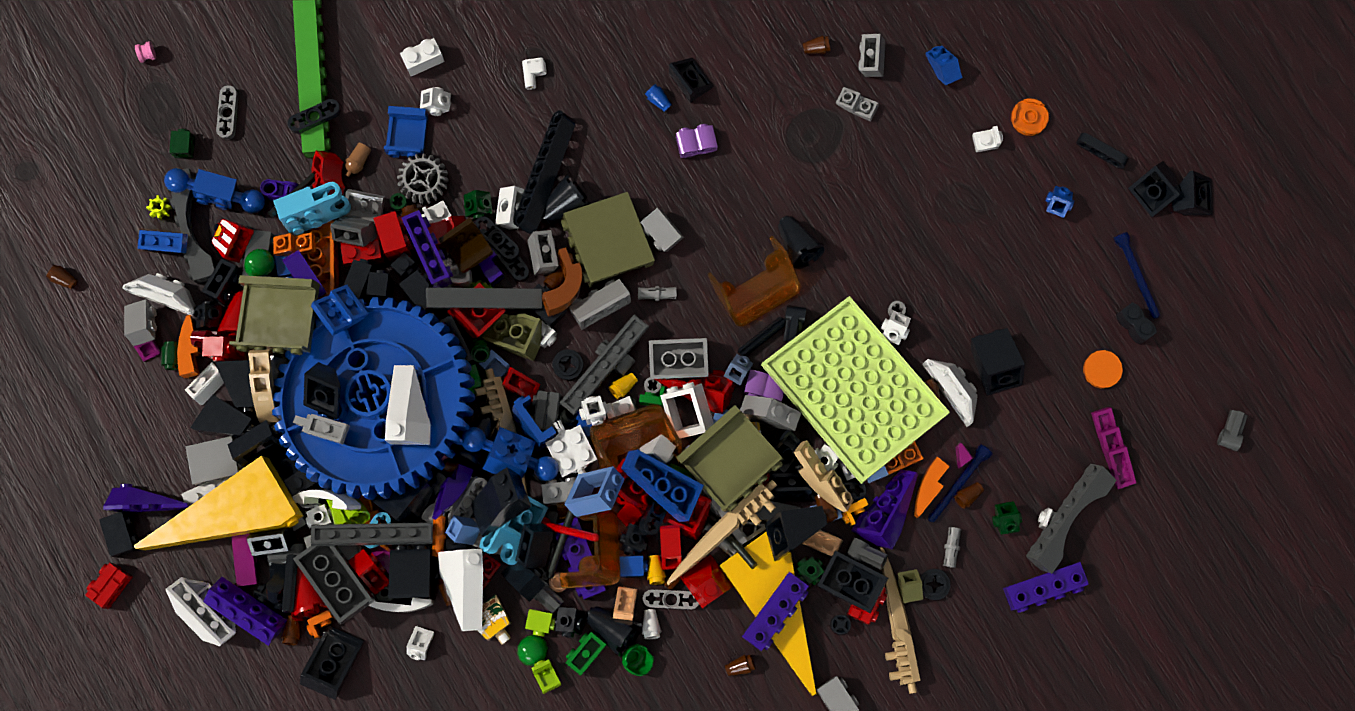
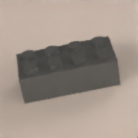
M310 546L293 558L339 624L346 623L376 600L348 563V560L338 546Z

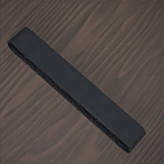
M561 110L556 111L550 120L513 220L514 225L528 234L535 232L539 226L575 128V120Z

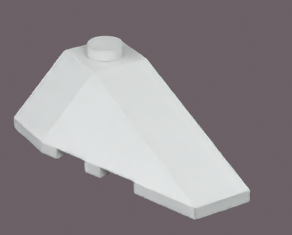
M394 365L386 417L385 441L391 445H430L431 422L428 418L415 366Z
M482 549L438 552L439 574L445 584L446 592L450 597L461 631L482 630Z

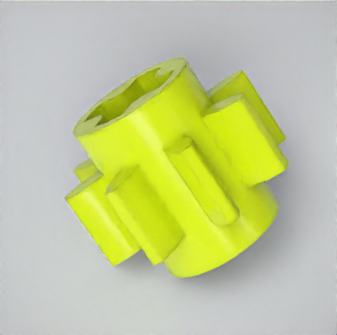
M157 195L155 199H149L150 204L146 208L152 211L150 213L151 217L154 218L157 215V218L162 220V217L170 216L168 213L172 207L167 204L169 200L166 197L162 200Z

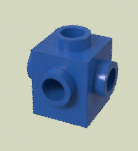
M1055 186L1053 192L1049 191L1045 200V202H1048L1046 211L1064 218L1067 211H1071L1075 200H1072L1073 192L1066 187Z

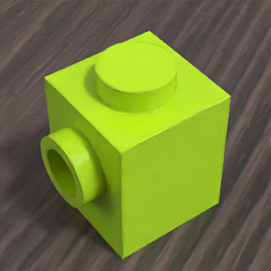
M529 609L525 629L534 630L533 635L544 637L545 633L550 634V630L555 628L554 614Z

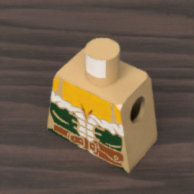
M494 595L483 603L482 630L477 631L487 640H491L496 636L501 645L511 639L505 628L511 625V621L499 597Z

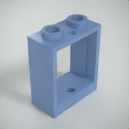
M613 466L578 474L564 505L576 517L612 510L625 479ZM600 487L598 494L591 495L594 488Z

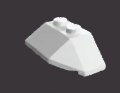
M156 273L155 276L151 274L142 276L124 284L122 289L131 294L193 316L195 303L190 291L180 281L174 280L170 282L167 281V277Z
M927 359L922 365L931 378H934L935 382L937 381L941 392L966 427H968L974 421L977 403V390L971 382H967L964 371L960 367L957 368L955 364Z
M181 577L166 588L167 595L177 615L203 641L221 646L235 635V623L203 602L208 590L212 587L209 583Z

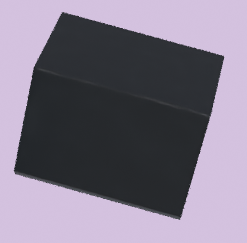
M693 57L669 64V75L690 103L714 87Z
M786 430L773 446L784 458L781 462L783 465L775 473H792L795 469L794 467L800 463L794 451L801 441L790 430Z

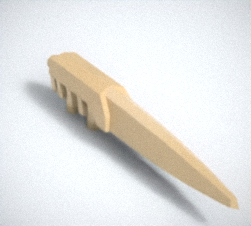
M493 368L487 369L485 371L488 379L481 382L484 387L475 389L476 396L486 394V401L489 403L488 406L480 407L481 414H492V420L497 421V431L499 427H502L517 434L505 389L502 386V379L500 376L495 377ZM524 474L522 482L527 493L526 477Z
M771 480L766 486L763 484L757 485L747 498L740 500L738 506L731 512L728 511L693 547L670 576L667 584L670 585L707 556L731 533L738 529L740 523L745 525L750 519L755 526L759 525L762 520L756 513L762 510L763 506L770 513L776 509V506L770 500L774 498L771 491L777 484Z
M880 547V551L886 554L885 550ZM887 557L886 564L882 568V575L889 578L884 588H886L885 593L887 594L886 603L892 638L896 642L892 644L894 651L885 653L887 661L894 659L897 661L896 668H898V671L889 673L890 680L900 679V685L908 684L909 694L917 693L915 682L921 680L906 610Z

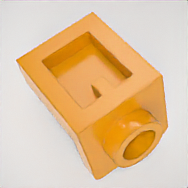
M865 498L851 504L848 511L842 513L845 524L849 523L850 526L856 524L851 513L853 512L854 515L865 511L864 507L868 505Z

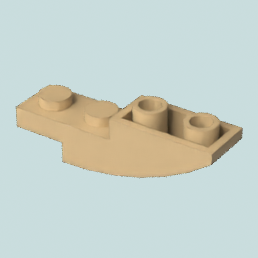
M250 350L248 353L250 364L249 379L259 423L265 420L278 422L279 419L272 415V410L278 407V403L273 401L276 386L273 383L270 350Z
M807 440L801 442L794 451L795 456L801 463L798 472L824 500L843 512L848 511L854 500L842 483L841 478L834 469L826 470L825 465L820 461L815 450Z

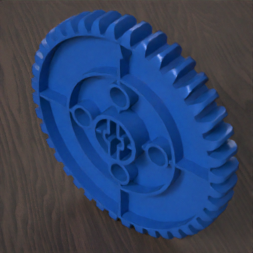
M372 297L370 304L363 299H358L369 313L368 316L333 336L320 318H315L317 327L313 330L310 353L303 352V355L291 354V351H286L284 354L290 361L288 364H280L278 370L284 374V377L277 378L274 381V385L280 388L281 392L273 394V401L280 406L272 410V415L280 419L274 425L275 430L283 434L279 439L280 445L288 448L286 455L289 459L296 461L295 467L297 470L306 473L307 479L312 482H318L319 486L325 490L332 489L336 494L347 493L353 499H359L363 495L368 500L375 499L377 493L385 499L389 498L392 494V489L402 495L406 491V483L416 489L420 486V476L431 480L433 478L431 471L433 466L442 470L445 464L441 458L443 456L453 458L455 452L450 448L451 445H462L464 441L458 435V432L469 430L470 425L463 418L473 416L474 410L466 405V403L475 400V394L468 389L475 385V380L468 375L472 370V366L467 360H464L467 353L463 347L458 346L459 339L455 334L450 333V328L444 322H439V319L433 313L427 314L421 306L412 307L405 300L398 304L394 298H387L383 303L378 297ZM365 357L364 364L356 368L357 361ZM318 362L336 370L341 385L340 407L342 408L338 419H333L303 405L304 373ZM394 365L415 366L426 411L431 422L430 445H391L385 441V438L382 439V432L386 429ZM308 414H314L348 424L350 427L344 444L304 433L302 431L303 427L293 423L295 415L307 418Z

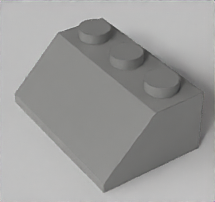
M613 279L607 282L604 288L600 290L595 289L588 293V297L583 300L581 298L575 300L569 308L579 327L583 330L631 303V297L620 279L616 281Z
M707 338L649 340L650 379L708 377Z

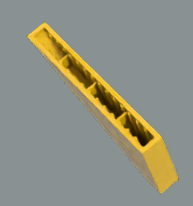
M260 456L139 541L134 547L135 549L145 551L287 528L296 525L299 519L303 517V514L271 460Z
M767 532L744 547L758 564L754 569H751L738 553L719 565L755 617L788 572L795 575L791 552L779 561H774ZM798 600L795 604L797 610L791 618L788 616L785 618L783 623L786 625L779 634L775 632L771 639L774 640V644L811 696H814L816 689L800 601Z

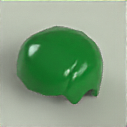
M258 248L251 251L244 263L246 274L249 276L266 277L274 269V257L265 249Z
M538 635L525 637L517 648L518 658L526 666H534L538 661L544 660L548 652L546 641Z
M633 644L623 653L622 664L633 675H646L653 667L654 657L650 654L648 648L643 645Z

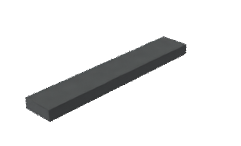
M426 288V308L541 309L542 289Z
M633 315L559 403L575 416L579 409H581V401L593 395L648 330L649 326L636 315Z
M433 523L311 525V546L433 544Z

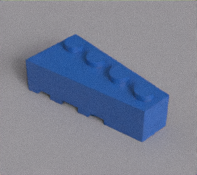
M638 449L628 451L621 470L678 522L689 521L704 485Z

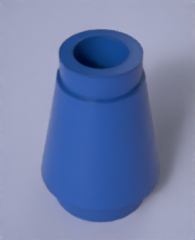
M656 84L645 93L648 97L647 100L663 110V112L672 105L662 88Z

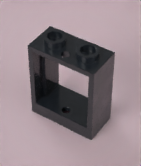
M353 259L344 285L349 286L357 299H363L368 303L369 297L366 295L369 272H375L374 266L365 259H360L359 261Z
M267 420L227 444L232 459L243 467H246L260 456L269 458L273 463L285 456L288 449L280 445L279 439L283 434L276 431L274 425ZM268 440L274 441L256 454L251 453L252 450Z

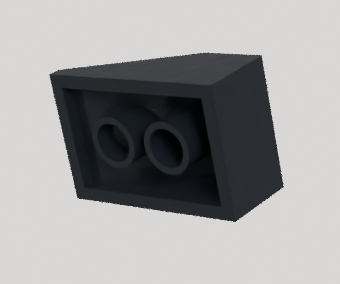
M287 455L273 462L293 496L303 491L313 490L319 486L318 482H312L307 479L306 473L297 470L295 467L296 461L289 459Z
M506 467L489 479L471 503V507L482 537H485L529 509L531 504L520 475Z
M835 550L817 586L833 596L871 613L889 578Z
M328 625L301 673L300 685L336 700L364 641Z

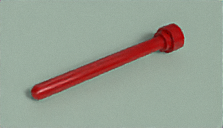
M543 517L541 523H544L554 532L595 542L600 539V536L596 533L554 524L546 517Z

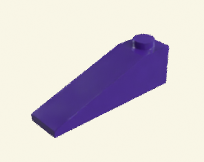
M901 469L886 485L884 493L872 500L874 502L867 511L865 510L860 513L852 531L876 546L893 549L902 532L917 480V472Z
M120 484V488H112L103 506V510L126 513L185 510L192 504L134 488L133 484Z

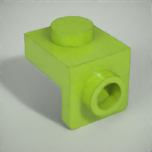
M549 659L538 661L531 668L543 694L561 686Z

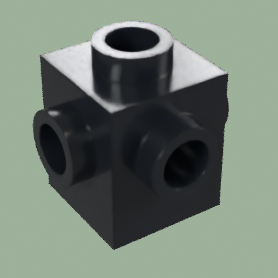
M204 301L201 305L195 306L193 313L195 329L217 330L223 319L222 306L214 305L212 301Z
M629 523L624 532L620 533L618 543H621L619 550L624 551V554L628 556H637L646 549L648 540L645 539L646 535L640 532L639 526Z
M558 607V614L555 618V631L562 633V637L574 638V635H581L585 626V612L577 608Z

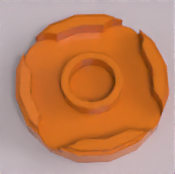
M1024 99L1018 102L1012 110L1011 122L1013 127L1023 135L1033 136L1039 134L1045 129L1049 121L1048 110L1039 100Z
M1106 350L1096 351L1089 355L1083 366L1087 382L1100 389L1115 385L1120 380L1123 372L1122 363L1114 353Z

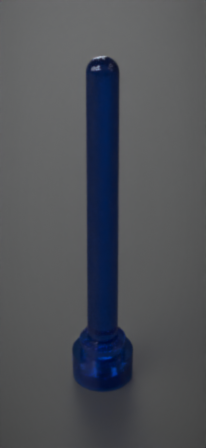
M1128 232L1122 233L1113 239L1116 245H1119L1120 248L1122 247L1152 317L1157 319L1160 314L1129 246L1131 238Z
M982 444L979 445L976 449V457L929 515L928 520L930 522H935L979 464L991 457L993 453Z

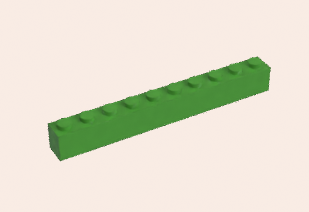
M293 0L300 112L324 102L325 96L328 95L327 86L324 85L326 69L322 61H325V52L321 47V43H324L323 32H320V26L323 25L322 15L319 14V8H322L321 0ZM320 109L321 112L323 113V116H326L325 113H324V110H323V109ZM311 113L309 119L316 121L319 118V113ZM303 117V119L305 120L304 122L308 124L306 118ZM329 121L301 133L302 153L306 158L314 157L316 150L324 152L331 150L330 138H327V132H330Z

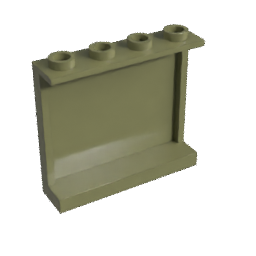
M628 192L563 214V220H561L564 231H568L570 236L568 237L569 245L575 249L576 263L580 262L583 270L582 279L584 283H588L589 288L592 287L593 283L645 266L648 268L653 266L654 257Z
M240 275L239 283L244 286L236 342L230 341L229 344L235 346L236 350L248 352V349L272 350L273 353L284 354L285 351H291V354L303 355V352L310 353L316 316L311 305L313 301L318 300L320 284L313 279Z
M736 405L676 457L695 479L704 485L703 488L724 512L727 510L731 512L738 506L737 501L742 497L744 499L753 492L752 488L757 483L758 485L764 483L768 479L766 475L772 470L776 472L783 465L781 462L784 460Z

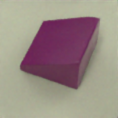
M155 340L134 346L143 362L161 353Z
M961 443L955 447L958 469L973 459Z

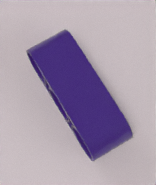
M299 250L282 260L293 278L313 279L320 284L318 299L327 294Z

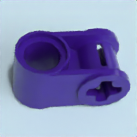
M267 179L261 183L260 190L265 198L274 201L288 195L299 184L290 181ZM269 187H275L272 193H266Z

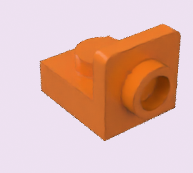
M330 610L307 620L309 624L307 625V630L310 636H314V638L322 637L318 626L320 625L321 628L332 623L331 619L335 618Z

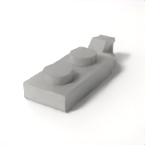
M308 414L307 418L295 415L293 421L296 425L303 427L302 431L306 434L342 445L350 427L348 424L314 414Z

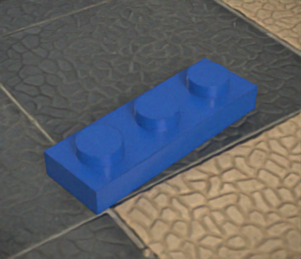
M139 230L138 249L186 253L188 234Z

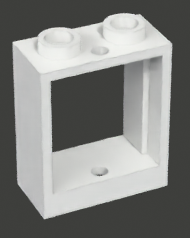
M694 382L682 385L683 388L680 389L677 386L666 389V393L660 395L674 440L702 434L714 424L702 383L694 385ZM690 393L699 424L683 427L674 397Z

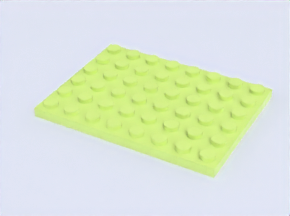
M850 296L761 364L861 484L950 413Z

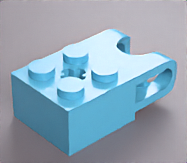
M328 182L313 189L306 187L273 201L279 220L288 232L294 236L301 235L305 231L318 228L329 221L348 214L351 209L350 202L342 195L341 188L335 182ZM330 190H335L334 194L328 195ZM341 203L344 204L343 208L341 209L335 207Z
M528 496L531 507L492 533L482 537L479 545L485 553L494 554L503 545L500 554L502 561L508 565H515L517 563L516 555L523 525L541 523L548 507Z

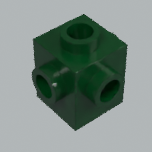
M474 190L464 194L465 216L477 220L479 217L491 215L490 192Z
M1014 501L995 505V516H992L993 525L995 528H998L1000 535L1020 531L1022 515Z
M804 557L797 563L799 566L796 569L797 578L807 585L810 583L815 585L820 581L821 575L824 573L822 569L824 565L818 558L814 559L811 557L808 559ZM808 567L814 568L813 574L807 572Z

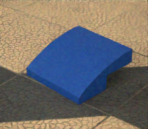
M348 285L331 290L328 296L313 301L311 305L332 336L350 328L369 314Z

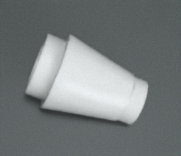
M644 610L642 628L644 639L660 638L661 629L656 610Z

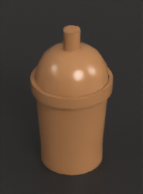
M358 143L350 156L345 160V168L348 171L346 176L349 177L351 173L357 174L362 171L363 165L371 152L368 146Z

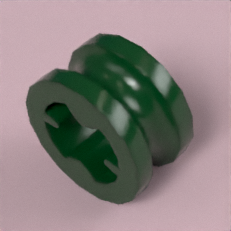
M395 193L390 198V205L395 211L401 212L402 208L408 206V201L403 194ZM396 199H403L401 206H398V204L395 206Z

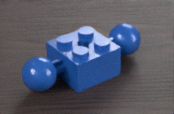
M179 168L169 170L164 177V184L168 190L175 193L183 192L186 189L192 190L194 199H197L196 202L208 205V203L215 204L216 208L227 210V208L232 209L235 202L241 204L243 210L251 214L260 212L265 205V198L258 190L250 189L244 193L238 192L237 179L198 169L195 180L189 178L188 174Z
M469 427V430L464 431L461 435V438L464 440L462 446L467 451L477 452L483 449L489 452L483 470L497 474L508 467L519 474L521 480L527 467L533 469L536 477L541 481H551L558 475L559 465L555 459L548 456L539 459L531 457L536 443L534 440L499 427L493 441L486 439L485 433L477 427Z

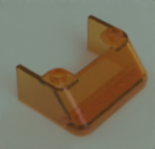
M773 235L769 238L775 251L769 254L764 261L766 270L740 286L734 288L733 284L728 281L719 283L711 272L707 274L716 295L737 326L747 325L794 297L800 291V283L787 251Z
M649 405L604 420L602 424L591 426L590 437L600 469L612 466L616 469L618 466L617 456L628 453V451L640 449V447L661 434L676 446L673 451L675 457L682 453V442L665 411L659 405Z
M565 502L557 503L559 519L566 518L568 508L564 505ZM607 510L577 517L585 521L593 520V532L598 534L600 539L597 542L594 541L595 556H586L581 559L579 572L559 573L561 587L574 588L616 584L621 577L617 514L613 510Z

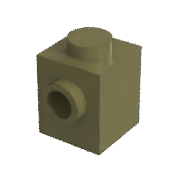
M917 569L898 573L899 590L903 602L923 600L922 581Z

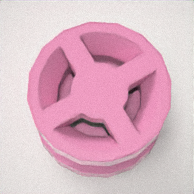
M151 41L146 42L144 45H135V51L140 63L145 62L147 59H156V53Z

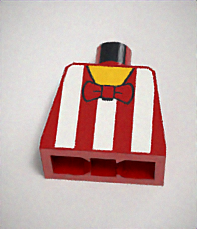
M222 219L220 223L214 226L215 234L212 244L224 259L239 263L254 230L239 223Z

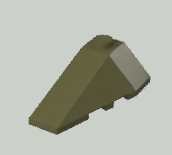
M502 314L479 337L485 339L492 346L534 361L541 346L542 320L527 314ZM462 329L461 333L470 336L464 329Z

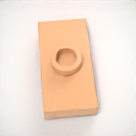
M819 530L802 544L832 557L835 550L838 552L843 540Z
M618 587L613 618L633 621L638 589Z

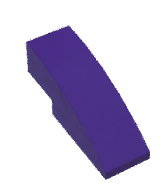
M494 251L491 256L479 263L483 274L492 287L504 279L503 273L494 264L498 260V256Z
M459 464L452 472L451 477H447L442 483L432 519L436 520L457 501L466 489L473 469Z

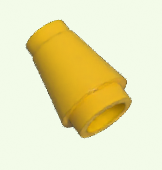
M633 373L627 374L611 382L609 390L616 399L623 398L638 380Z
M660 555L649 556L647 580L650 585L664 584L666 574L662 570Z

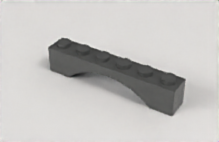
M189 168L182 169L188 174L189 178L195 180L194 173ZM188 189L180 193L171 192L172 198H170L172 208L176 210L177 215L174 216L176 225L180 227L181 234H188L187 252L183 253L185 261L189 263V278L197 284L206 283L215 270L217 263L215 259L200 247L194 236L191 224V209L194 201L193 192Z
M1090 464L1079 481L1074 485L1068 497L1064 499L1061 507L1053 515L1047 527L1041 532L1035 544L1032 545L1026 557L1039 570L1052 574L1063 559L1065 539L1075 517L1089 503L1106 496L1117 480L1103 466Z

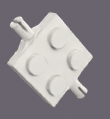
M561 420L555 422L554 425L559 434L545 443L552 458L559 465L561 476L564 478L572 473H587L585 469L598 459L581 425L565 430Z

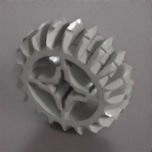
M424 153L422 158H419L418 154H416L415 160H412L411 157L408 158L409 164L406 162L402 163L405 169L399 168L401 175L397 176V179L400 180L398 186L402 188L400 190L401 193L406 194V199L412 198L413 203H416L419 199V203L423 204L426 199L427 203L430 204V198L433 197L437 201L436 195L443 196L441 189H447L444 183L449 182V179L445 177L448 175V172L444 170L445 165L440 164V159L434 160L433 155H430L427 159ZM428 166L432 169L422 170L419 167ZM414 170L415 176L413 179H411V182L408 183L409 176ZM419 173L421 174V176H423L424 178H426L425 181H426L427 185L425 184L424 181L420 180L421 177L419 176ZM438 174L436 184L431 187V181ZM425 188L427 191L418 192L413 189Z

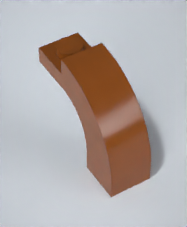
M566 248L559 249L557 255L564 274V283L554 290L544 292L542 295V302L548 317L567 309L576 299L582 281L580 262L574 264L572 254H568Z

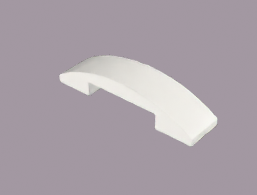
M332 489L307 490L293 496L295 503L317 504L319 498L333 500L332 508L344 510L361 509V504L357 500L349 497L346 493L336 494Z
M412 598L411 605L374 601L368 606L391 612H412L433 605L434 600Z

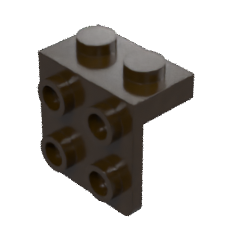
M470 217L439 238L440 243L450 254L462 274L468 272L493 254L492 248Z

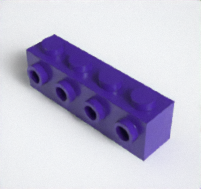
M419 210L402 217L433 288H444L453 284L450 278L453 276L449 265L445 267L443 263L446 258L442 249L437 250L435 246L438 241L434 232L429 233L428 228L431 226L427 217H422Z
M575 517L571 528L582 530L578 518ZM554 532L556 540L558 541L560 533ZM568 535L562 555L564 560H569L571 565L568 571L572 579L576 578L578 585L575 586L578 596H583V599L586 600L605 592L604 583L587 540Z
M1081 562L1054 570L1052 574L1046 573L1005 587L1003 590L1011 611L1017 609L1019 613L1028 610V605L1035 603L1036 606L1048 603V598L1054 597L1057 600L1066 597L1065 593L1071 590L1073 594L1084 590L1083 586L1089 584Z
M788 572L742 635V638L760 651L763 649L768 650L774 641L771 639L775 632L779 634L786 624L783 621L787 616L791 618L797 610L795 604L798 600L803 601L809 593L806 590L809 586L791 572Z
M221 577L208 590L203 601L268 646L281 633L287 621L224 577Z

